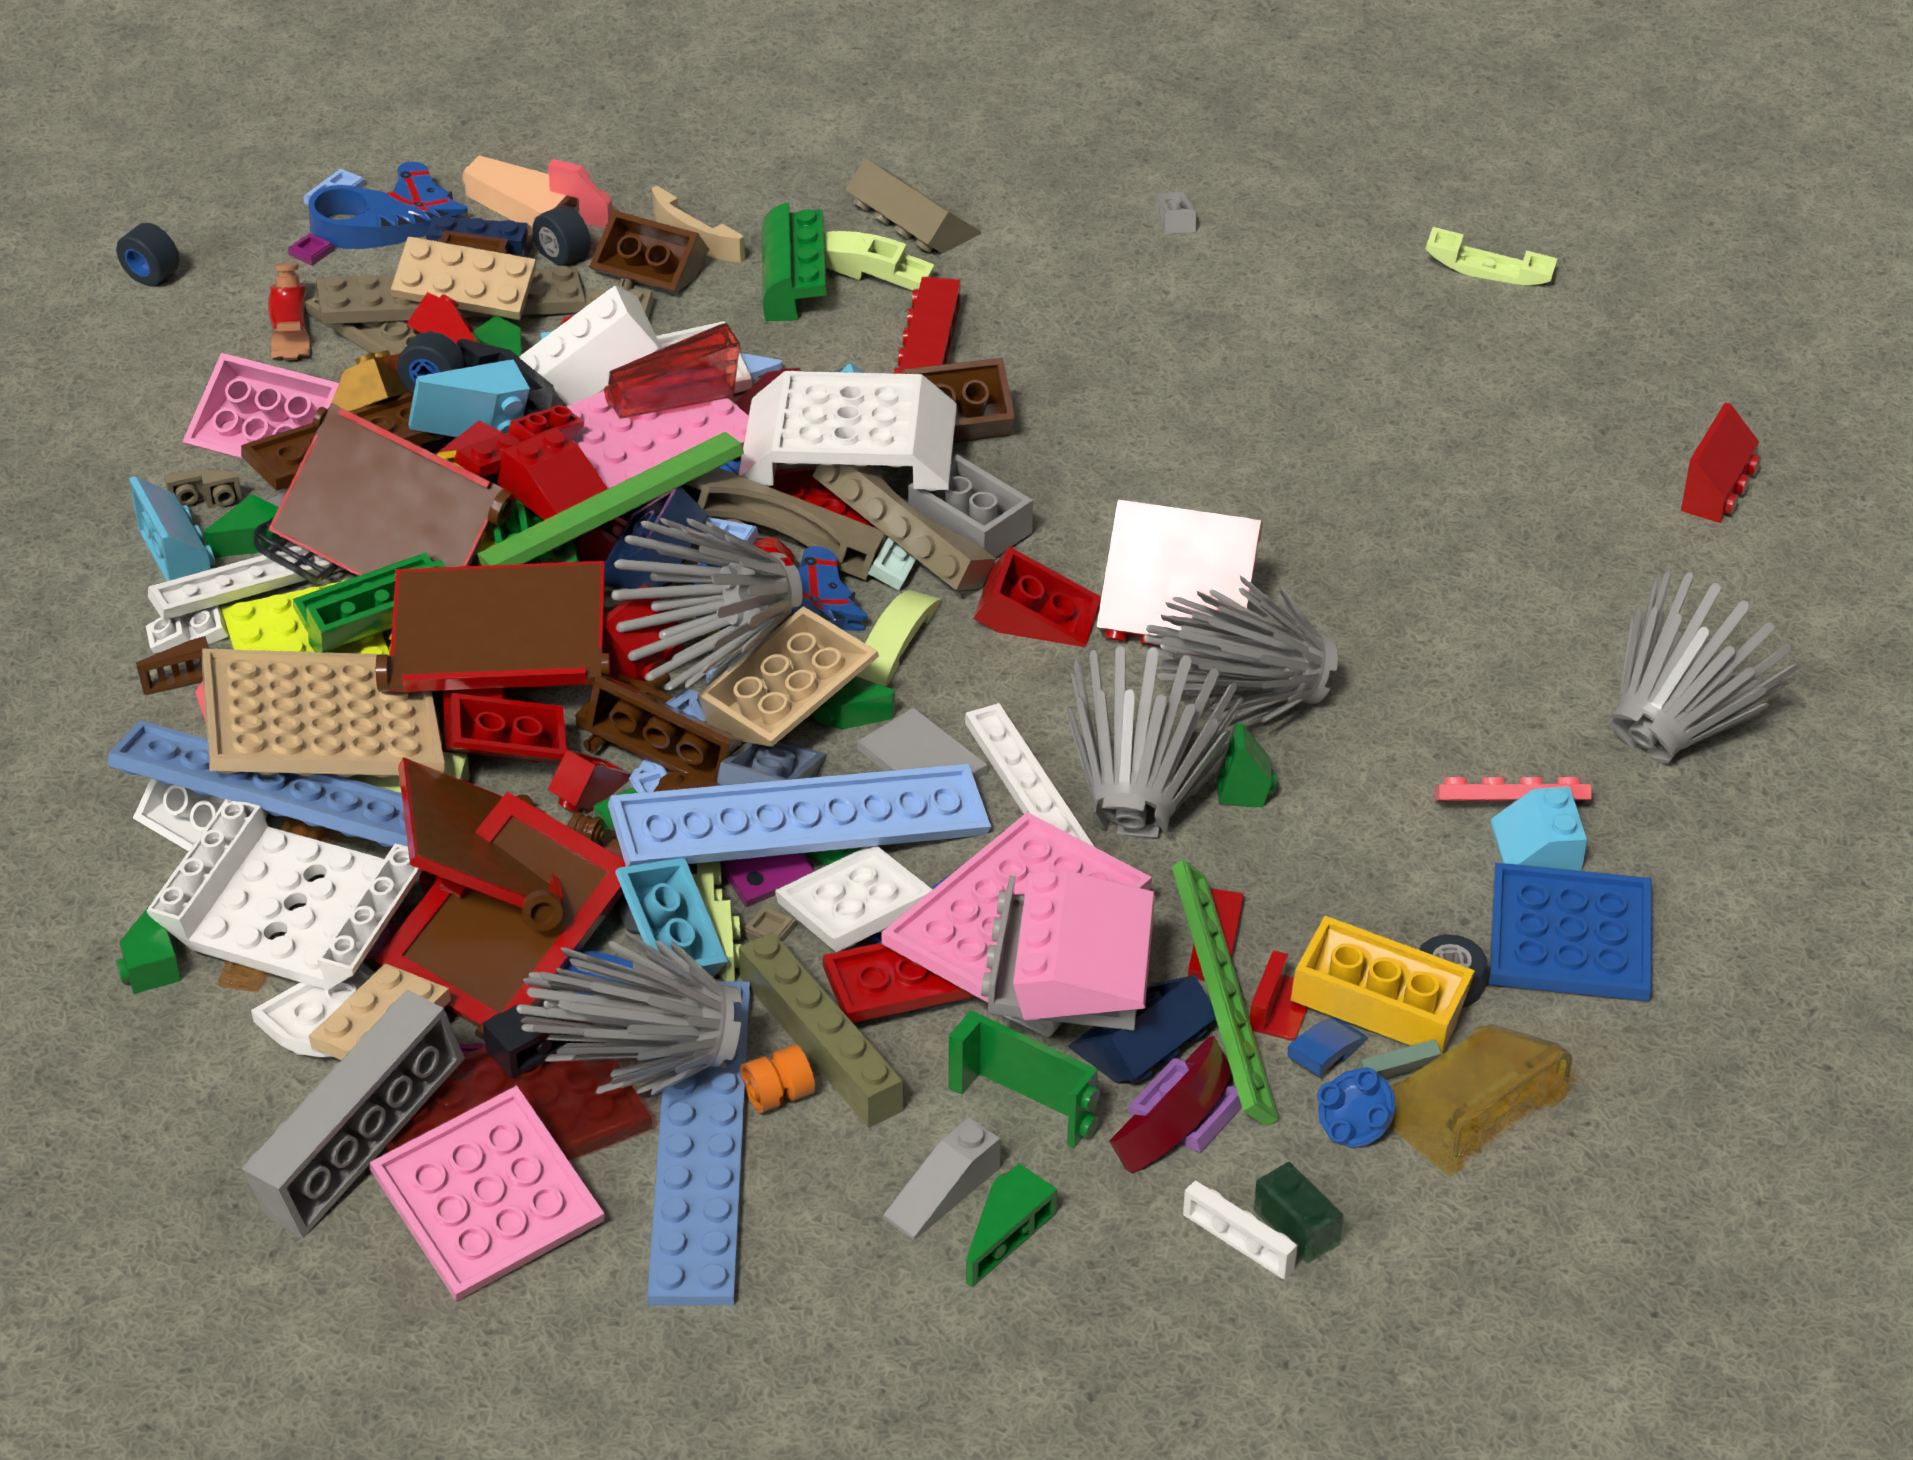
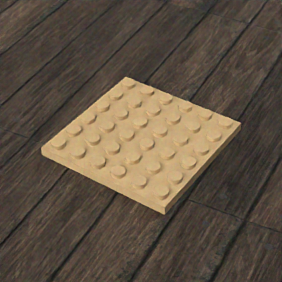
M202 648L209 771H218L223 774L258 772L262 775L297 773L302 776L336 774L341 777H351L357 774L390 778L394 775H399L398 766L404 757L444 773V758L432 691L378 692L375 670L376 656L387 654Z

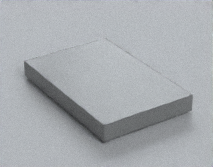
M915 708L910 709L857 741V749L884 771L969 764L974 780L987 774L988 765Z

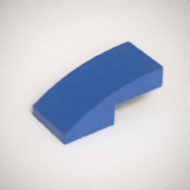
M1336 1017L1329 1018L1314 1025L1290 1043L1287 1056L1318 1076H1321L1338 1059L1342 1062L1348 1059L1368 1040V1037Z

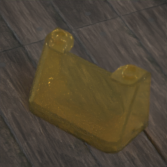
M1496 1024L1480 1026L1470 1037L1405 1080L1390 1085L1395 1095L1396 1109L1389 1127L1450 1178L1464 1168L1465 1164L1460 1161V1158L1469 1146L1474 1150L1481 1146L1484 1131L1530 1100L1537 1106L1545 1103L1550 1108H1553L1566 1099L1572 1054L1553 1041Z

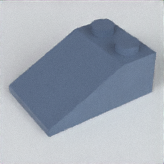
M778 741L774 746L746 742L720 763L717 783L724 786L814 778L826 758V753L783 741Z

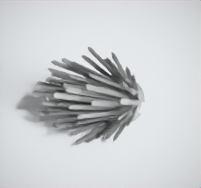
M1239 575L1240 581L1251 591L1248 592L1246 589L1238 587L1240 594L1280 623L1282 627L1277 626L1215 589L1209 590V594L1212 596L1196 590V593L1203 602L1219 608V611L1186 598L1174 596L1172 597L1173 601L1190 608L1171 602H1165L1166 606L1170 609L1192 615V618L1159 614L1162 621L1181 626V629L1177 630L1154 624H1148L1145 627L1146 632L1152 634H1145L1144 641L1160 645L1162 650H1158V656L1171 658L1162 660L1163 664H1160L1156 669L1177 671L1181 658L1184 655H1188L1192 660L1189 673L1208 675L1212 668H1218L1219 676L1210 694L1225 693L1228 686L1232 683H1237L1235 692L1268 691L1267 693L1243 697L1236 716L1248 712L1251 713L1237 718L1236 723L1240 724L1262 715L1264 716L1261 722L1265 723L1300 703H1319L1331 689L1325 687L1330 670L1337 671L1338 654L1334 639L1326 637L1324 632L1317 631L1287 591L1280 586L1282 596L1277 595L1278 603L1285 609L1284 611L1269 596L1262 593L1242 575ZM1169 673L1157 674V678L1160 680L1174 681L1176 674ZM1188 675L1186 681L1205 682L1207 676ZM1185 684L1183 691H1186L1188 696H1198L1203 684ZM1237 699L1230 700L1226 708L1232 707ZM1218 703L1212 705L1211 709L1215 710ZM1228 711L1223 712L1219 720L1223 719Z
M625 930V936L635 943L637 949L646 954V958L613 941H609L608 944L611 949L635 961L632 964L633 969L588 954L561 948L564 955L573 957L570 959V963L578 970L625 983L556 968L559 975L548 972H530L529 978L523 979L528 986L594 994V996L529 988L527 994L530 997L545 1000L543 1003L544 1007L519 1004L516 1008L518 1013L610 1026L525 1016L521 1022L527 1024L522 1025V1030L527 1032L571 1034H551L546 1040L615 1042L568 1043L557 1050V1054L549 1055L545 1061H588L637 1058L638 1061L666 1057L613 1070L610 1074V1077H613L612 1082L599 1086L595 1094L619 1087L625 1088L658 1077L640 1085L636 1091V1094H641L652 1089V1096L709 1066L726 1068L724 1059L733 1060L741 1030V1022L735 1021L734 1003H742L739 989L735 986L721 985L673 940H671V948L675 952L662 942L656 941L657 949L662 952L660 953Z

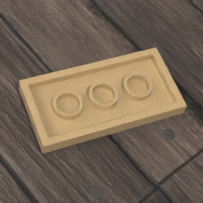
M408 236L391 287V294L395 298L418 302L422 301L427 292L439 298L444 294L459 304L457 309L520 320L536 270V259Z

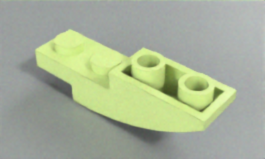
M850 231L825 232L826 268L857 280H861L865 272L910 290L919 289L922 276L931 277L935 264L905 254L907 244L890 238Z
M720 861L697 864V874H692L728 960L717 974L725 981H735L734 968H740L739 947L741 944H733V940L740 939L739 916H731L730 900H722V889H714V885L721 884Z

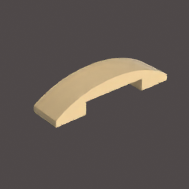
M657 185L652 187L653 213L657 222L698 233L709 248L707 254L709 257L738 263L745 261V241L742 234L724 224H720L715 228L707 226L678 208V198Z

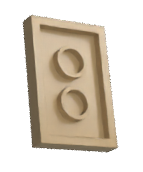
M385 963L309 1035L311 1048L342 1060L359 1042L361 1036L374 1026L386 1013L388 1007L396 1002L406 990L444 1008L451 1001L449 988Z

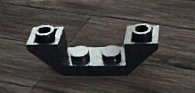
M463 338L457 340V346L461 349L464 357V368L514 359L530 388L524 416L551 408L554 385L511 350Z

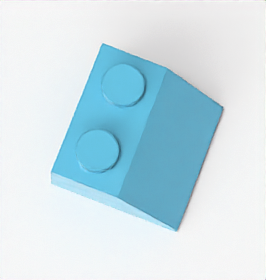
M1570 786L1532 789L1491 819V826L1503 863L1576 871L1582 870L1587 838Z

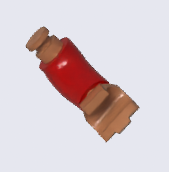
M295 262L274 264V270L278 271L279 275L275 276V284L270 285L268 297L269 319L274 331L271 336L272 359L283 358L284 361L298 360L299 357H310V340L304 319L306 284L300 283L299 275L295 274V270L299 269L298 263Z

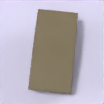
M197 470L164 475L166 490L175 494L181 506H188L205 500L207 507L213 508L242 501L237 472Z

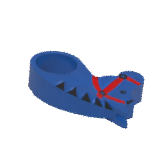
M405 162L397 169L398 182L395 184L392 192H381L350 185H332L316 191L308 202L309 226L311 234L333 243L334 248H376L406 242L408 236L414 238L426 236L433 216L468 219L461 215L468 211V207L453 201L452 191L448 192L437 186L424 164ZM336 214H348L355 216L353 218L342 220L327 218L328 216Z
M808 547L803 552L801 566L798 568L802 582L803 600L801 606L792 607L789 616H792L804 606L842 630H865V626L860 621L867 620L868 614L854 605L856 592H851L840 581L835 554L824 547ZM701 562L697 565V566L721 567V566H716V565H711V564H706V563H701ZM692 583V585L712 584V583ZM705 614V615H701V616H696L695 618L697 619V618H700V617H703V616H706V615H709V614Z

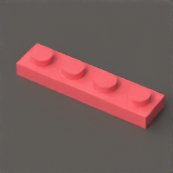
M1466 777L1444 778V784L1434 786L1435 801H1517L1532 789L1570 786L1574 801L1591 800V784H1580V777L1557 778V784H1543L1542 777H1521L1520 784H1505L1504 777L1482 778V784H1467Z

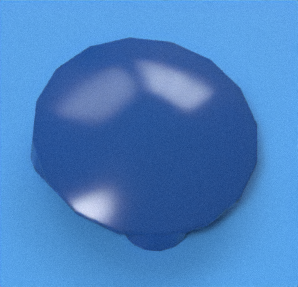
M1368 1067L1344 1072L1331 1082L1323 1084L1317 1094V1099L1320 1102L1318 1106L1319 1123L1332 1141L1350 1148L1366 1146L1380 1138L1391 1125L1396 1109L1395 1095L1388 1081Z

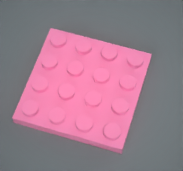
M518 1086L501 1093L370 1162V1171L456 1302L604 1222V1212Z

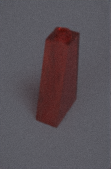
M723 323L609 371L608 386H605L604 389L605 400L608 406H612L618 417L622 419L734 397L740 342L729 325Z

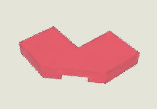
M552 159L548 164L550 191L579 198V212L585 223L606 228L613 211L611 197L604 190L600 191L589 179L590 174L582 166Z

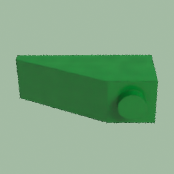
M1020 1163L1007 1174L999 1175L990 1188L966 1257V1284L971 1288L1056 1215L1057 1188Z

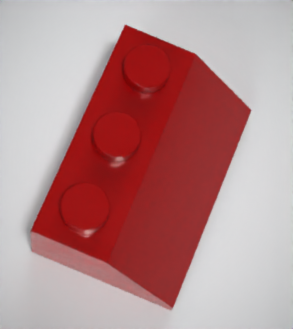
M1726 402L1723 404L1690 458L1681 507L1683 512L1717 523H1721L1726 513L1733 514L1738 502V494H1745L1750 475H1756L1761 462V456L1757 455L1759 441L1732 404Z
M452 693L444 724L445 751L526 760L535 763L558 764L567 750L563 706Z

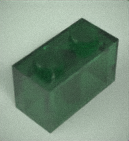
M1290 1161L1256 1180L1254 1211L1273 1230L1285 1234L1293 1243L1297 1244V1254L1307 1264L1340 1245L1344 1214Z

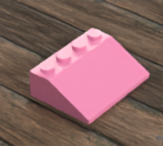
M221 353L183 439V443L243 459L241 457V445L312 423L313 417L320 407L329 408L339 383Z
M1069 870L1028 874L1013 987L1023 1020L1144 1009L1155 906L1154 892Z

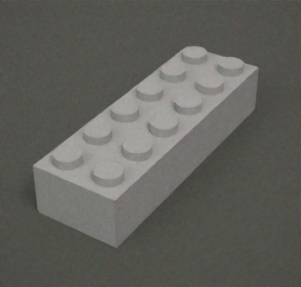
M406 990L396 1002L388 1007L386 1013L374 1026L361 1036L359 1042L350 1052L335 1064L332 1071L306 1096L302 1104L290 1117L278 1126L276 1132L266 1143L251 1155L248 1162L241 1169L265 1216L304 1238L368 1167L370 1162L377 1157L465 1058L444 1008Z

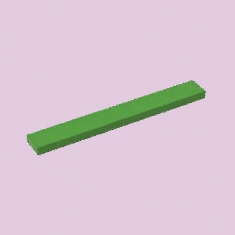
M727 432L716 435L477 553L480 563L483 566L525 564L744 454L742 444Z
M1180 860L1171 867L1243 1112L1263 1125H1271L1278 1121L1277 1111L1206 875L1187 861Z

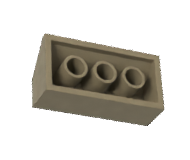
M864 158L845 189L855 196L853 203L868 212L872 207L876 210L873 214L874 217L887 225H890L891 221L896 223L895 231L908 239L914 235L917 237L915 244L929 253L933 249L945 253L981 234V231L867 158Z

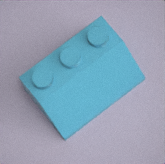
M136 476L129 478L138 530L165 580L170 581L210 570L211 566L215 565L212 549L209 545L204 546L199 526H192V517L187 505L181 506L175 494Z
M685 858L619 867L615 871L643 942L662 953L657 949L656 941L662 942L675 952L671 948V940H673L712 977L728 962Z

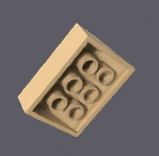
M803 606L772 631L730 672H728V669L702 689L697 696L708 724L731 733L733 736L742 739V742L774 746L877 659L879 654L877 650Z

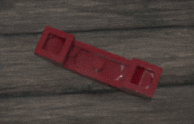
M1208 1036L1186 1059L1185 1064L1189 1070L1146 1116L1134 1114L1109 1140L1123 1167L1132 1174L1137 1172L1179 1143L1202 1121L1223 1093L1231 1075V1068L1215 1036Z

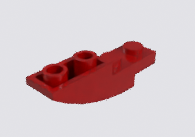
M556 405L511 420L508 433L456 449L454 462L480 477L493 475L498 479L502 450L553 428H556L569 439H572L583 428L585 421L572 413L569 408Z

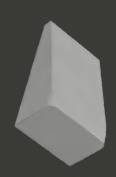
M1185 192L1154 194L1165 234L1196 232V211ZM1168 199H1176V200H1170V201H1169V204H1166V202H1165V200H1168Z

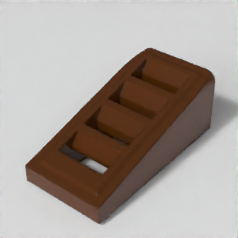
M206 636L189 640L136 662L144 695L202 682V648L209 649ZM199 658L200 662L193 665L192 660ZM185 662L186 668L179 670L178 663ZM171 665L172 674L166 676L164 667ZM156 669L159 679L152 682L149 670Z

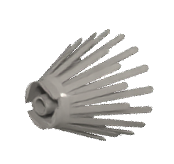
M660 518L661 522L670 528L649 521L640 522L646 529L699 545V549L628 535L624 538L626 543L654 549L661 555L721 567L623 559L615 561V568L620 570L652 572L650 579L656 582L712 583L614 590L611 597L616 601L678 597L657 600L651 603L653 611L678 610L620 622L616 625V629L620 633L709 614L660 631L659 638L661 640L631 651L628 654V659L636 661L728 626L675 654L672 660L648 672L645 680L652 681L712 648L716 651L668 682L665 690L675 688L688 678L690 679L686 682L685 688L689 687L724 660L726 661L711 674L710 680L716 679L726 669L730 672L778 625H781L789 618L792 607L801 606L803 594L799 571L795 565H785L781 558H787L785 554L768 553L707 521V525L694 519H686L689 525L705 533L664 518Z
M1670 570L1664 573L1657 599L1656 592L1659 581L1656 576L1654 577L1641 631V609H1637L1635 619L1631 617L1618 708L1611 716L1613 718L1610 721L1615 733L1629 747L1634 748L1638 743L1645 748H1649L1647 757L1659 763H1669L1678 751L1761 714L1759 711L1769 706L1768 703L1758 704L1742 713L1741 711L1793 682L1794 678L1781 680L1799 668V665L1793 664L1763 683L1754 680L1790 653L1791 646L1784 645L1754 668L1748 667L1726 683L1734 675L1733 669L1774 630V624L1768 622L1736 652L1733 646H1726L1696 678L1747 612L1749 603L1745 600L1740 601L1704 649L1699 651L1709 635V629L1707 627L1700 628L1717 598L1721 586L1718 583H1713L1710 586L1682 636V633L1678 630L1682 622L1680 611L1693 581V574L1691 572L1686 573L1683 577L1658 641L1657 638L1665 616L1662 607L1672 576Z
M1120 645L1115 650L1114 760H1112L1106 694L1102 691L1099 655L1095 650H1092L1089 657L1100 761L1081 663L1076 659L1074 661L1076 677L1072 673H1070L1083 735L1080 734L1074 712L1067 707L1071 732L1095 803L1092 814L1093 821L1103 829H1106L1107 819L1117 823L1116 834L1146 839L1158 837L1159 827H1161L1164 834L1167 832L1170 817L1230 746L1225 745L1221 747L1229 736V731L1225 730L1237 714L1243 698H1239L1234 702L1222 722L1218 721L1235 693L1237 683H1232L1228 686L1172 779L1219 676V670L1215 667L1209 671L1195 704L1190 703L1185 707L1162 761L1191 666V657L1184 655L1180 660L1167 706V698L1164 694L1156 696L1147 732L1159 655L1158 650L1154 647L1148 650L1132 749L1135 693L1131 689L1126 690V650Z

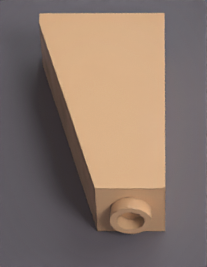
M478 156L463 172L462 180L465 184L466 196L512 221L528 223L532 228L534 220L538 215L557 206L569 205L575 210L579 208V198L550 191L549 174L483 156Z

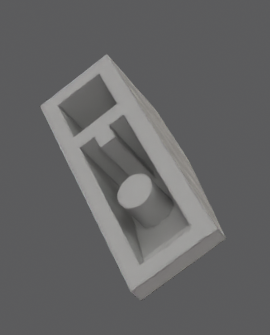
M968 1117L937 1144L884 1213L883 1218L913 1240L918 1238L1000 1169V1138L971 1117Z

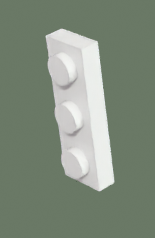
M1196 1180L1185 1189L1184 1216L1283 1280L1295 1270L1297 1244L1293 1243L1285 1234L1271 1229L1257 1220L1252 1213L1243 1211L1224 1199L1219 1192L1205 1187Z

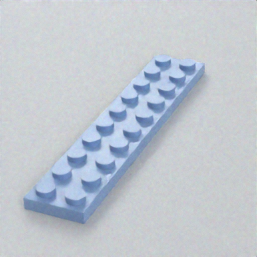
M969 764L611 795L608 802V808L626 866L677 858H685L687 864L981 836L987 834L991 828Z

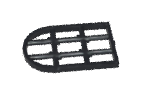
M272 521L260 524L254 531L253 544L257 551L316 585L340 567L332 563V565L325 569L309 560L314 555H319L311 551L305 556L303 554L300 555L285 547L291 541L283 539L281 542L274 541L263 535L261 532L269 529ZM258 538L270 544L273 548L267 549L260 543ZM282 551L298 561L292 563L275 552ZM302 564L308 565L320 572V574L315 576L299 566Z

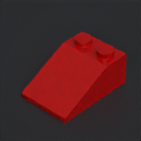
M556 428L502 450L498 485L514 493L517 500L544 520L608 489L579 445Z
M1008 546L989 572L973 619L998 633L1085 647L1101 596Z

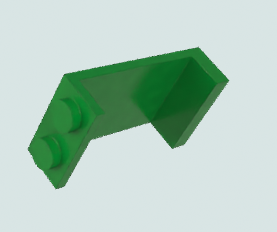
M972 1010L968 1012L950 1033L949 1089L963 1095L980 1074L1068 1116V1146L1075 1148L1083 1137L1086 1139L1092 1137L1099 1122V1117L1096 1116V1103L1100 1096V1089L1097 1088L1098 1069Z

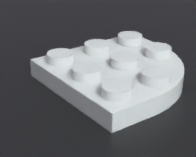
M361 963L353 976L329 990L300 982L252 1009L253 1021L274 1041L297 1055L333 1057L311 1048L309 1035L357 991L374 972L364 963Z

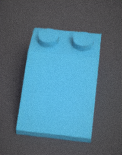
M514 359L417 376L408 426L410 430L458 437L476 422L481 421L505 434L508 433L511 420L524 416L530 388Z

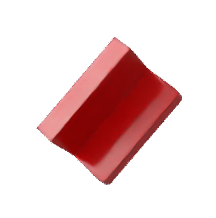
M1273 950L1251 1002L1249 1021L1252 1031L1294 1041L1308 1007L1290 1001L1294 978L1286 976L1288 953Z

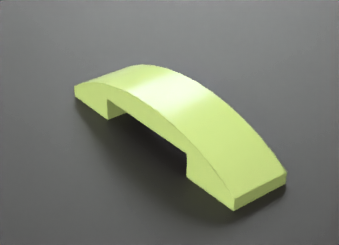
M1436 227L1432 228L1425 250L1443 264L1462 274L1518 285H1536L1551 282L1558 258L1526 250L1524 259L1519 260L1462 245L1464 234Z
M911 590L904 591L898 595L880 616L865 643L877 650L879 657L862 670L857 677L887 687L899 668V658L922 623L928 624L942 603V599Z

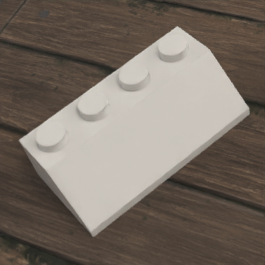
M614 285L519 356V358L554 385L551 407L556 405L567 407L613 387L663 349L637 295Z

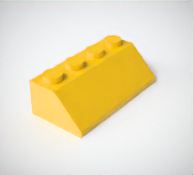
M1324 916L1295 969L1290 1001L1410 1046L1436 1039L1441 1057L1456 1027L1475 970Z

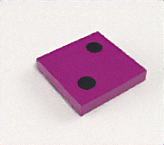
M802 853L720 861L722 872L745 907L775 896V890L814 872Z

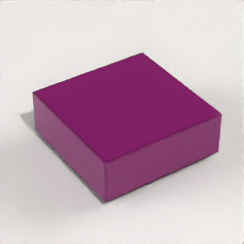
M311 233L288 247L290 256L311 266L334 251L333 243Z

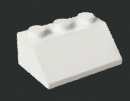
M151 778L133 819L189 851L226 799L213 795H200L194 790L177 785H164L158 780ZM262 810L264 817L266 819L268 812L266 810Z

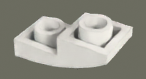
M218 605L197 612L187 619H184L182 615L163 620L160 617L146 625L149 645L153 653H160L206 636L208 644L229 637L222 611Z

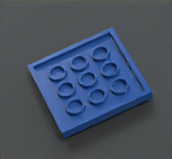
M1495 862L1489 985L1649 1001L1651 993V878Z

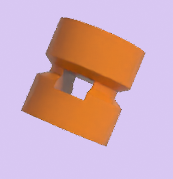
M797 1044L773 1052L771 1060L761 1056L741 1064L740 1074L742 1081L745 1082L746 1095L760 1114L782 1106L783 1098L795 1101L811 1095L815 1091V1082L810 1064L804 1052Z

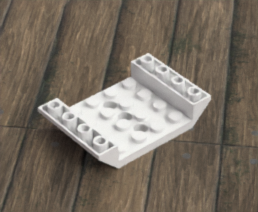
M784 371L752 398L739 476L762 485L773 486L777 463L788 465L805 463L824 466L832 464L856 466L885 465L891 467L913 466V489H925L928 491L949 490L957 403L922 374Z
M226 799L148 907L147 913L193 951L329 990L355 974L423 870L410 865L407 846L395 843L385 859L268 827L261 806ZM315 875H325L324 878L316 879L313 882L308 881ZM297 903L306 904L304 907L296 908L293 911L289 910L291 906ZM276 932H286L284 936L276 937L273 940L269 939Z

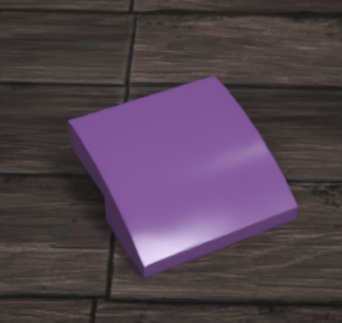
M1173 1058L1128 1106L1129 1114L1132 1116L1134 1114L1146 1116L1189 1070L1185 1061ZM1226 1085L1223 1093L1209 1113L1179 1143L1192 1150L1201 1152L1241 1109L1242 1106L1237 1089Z

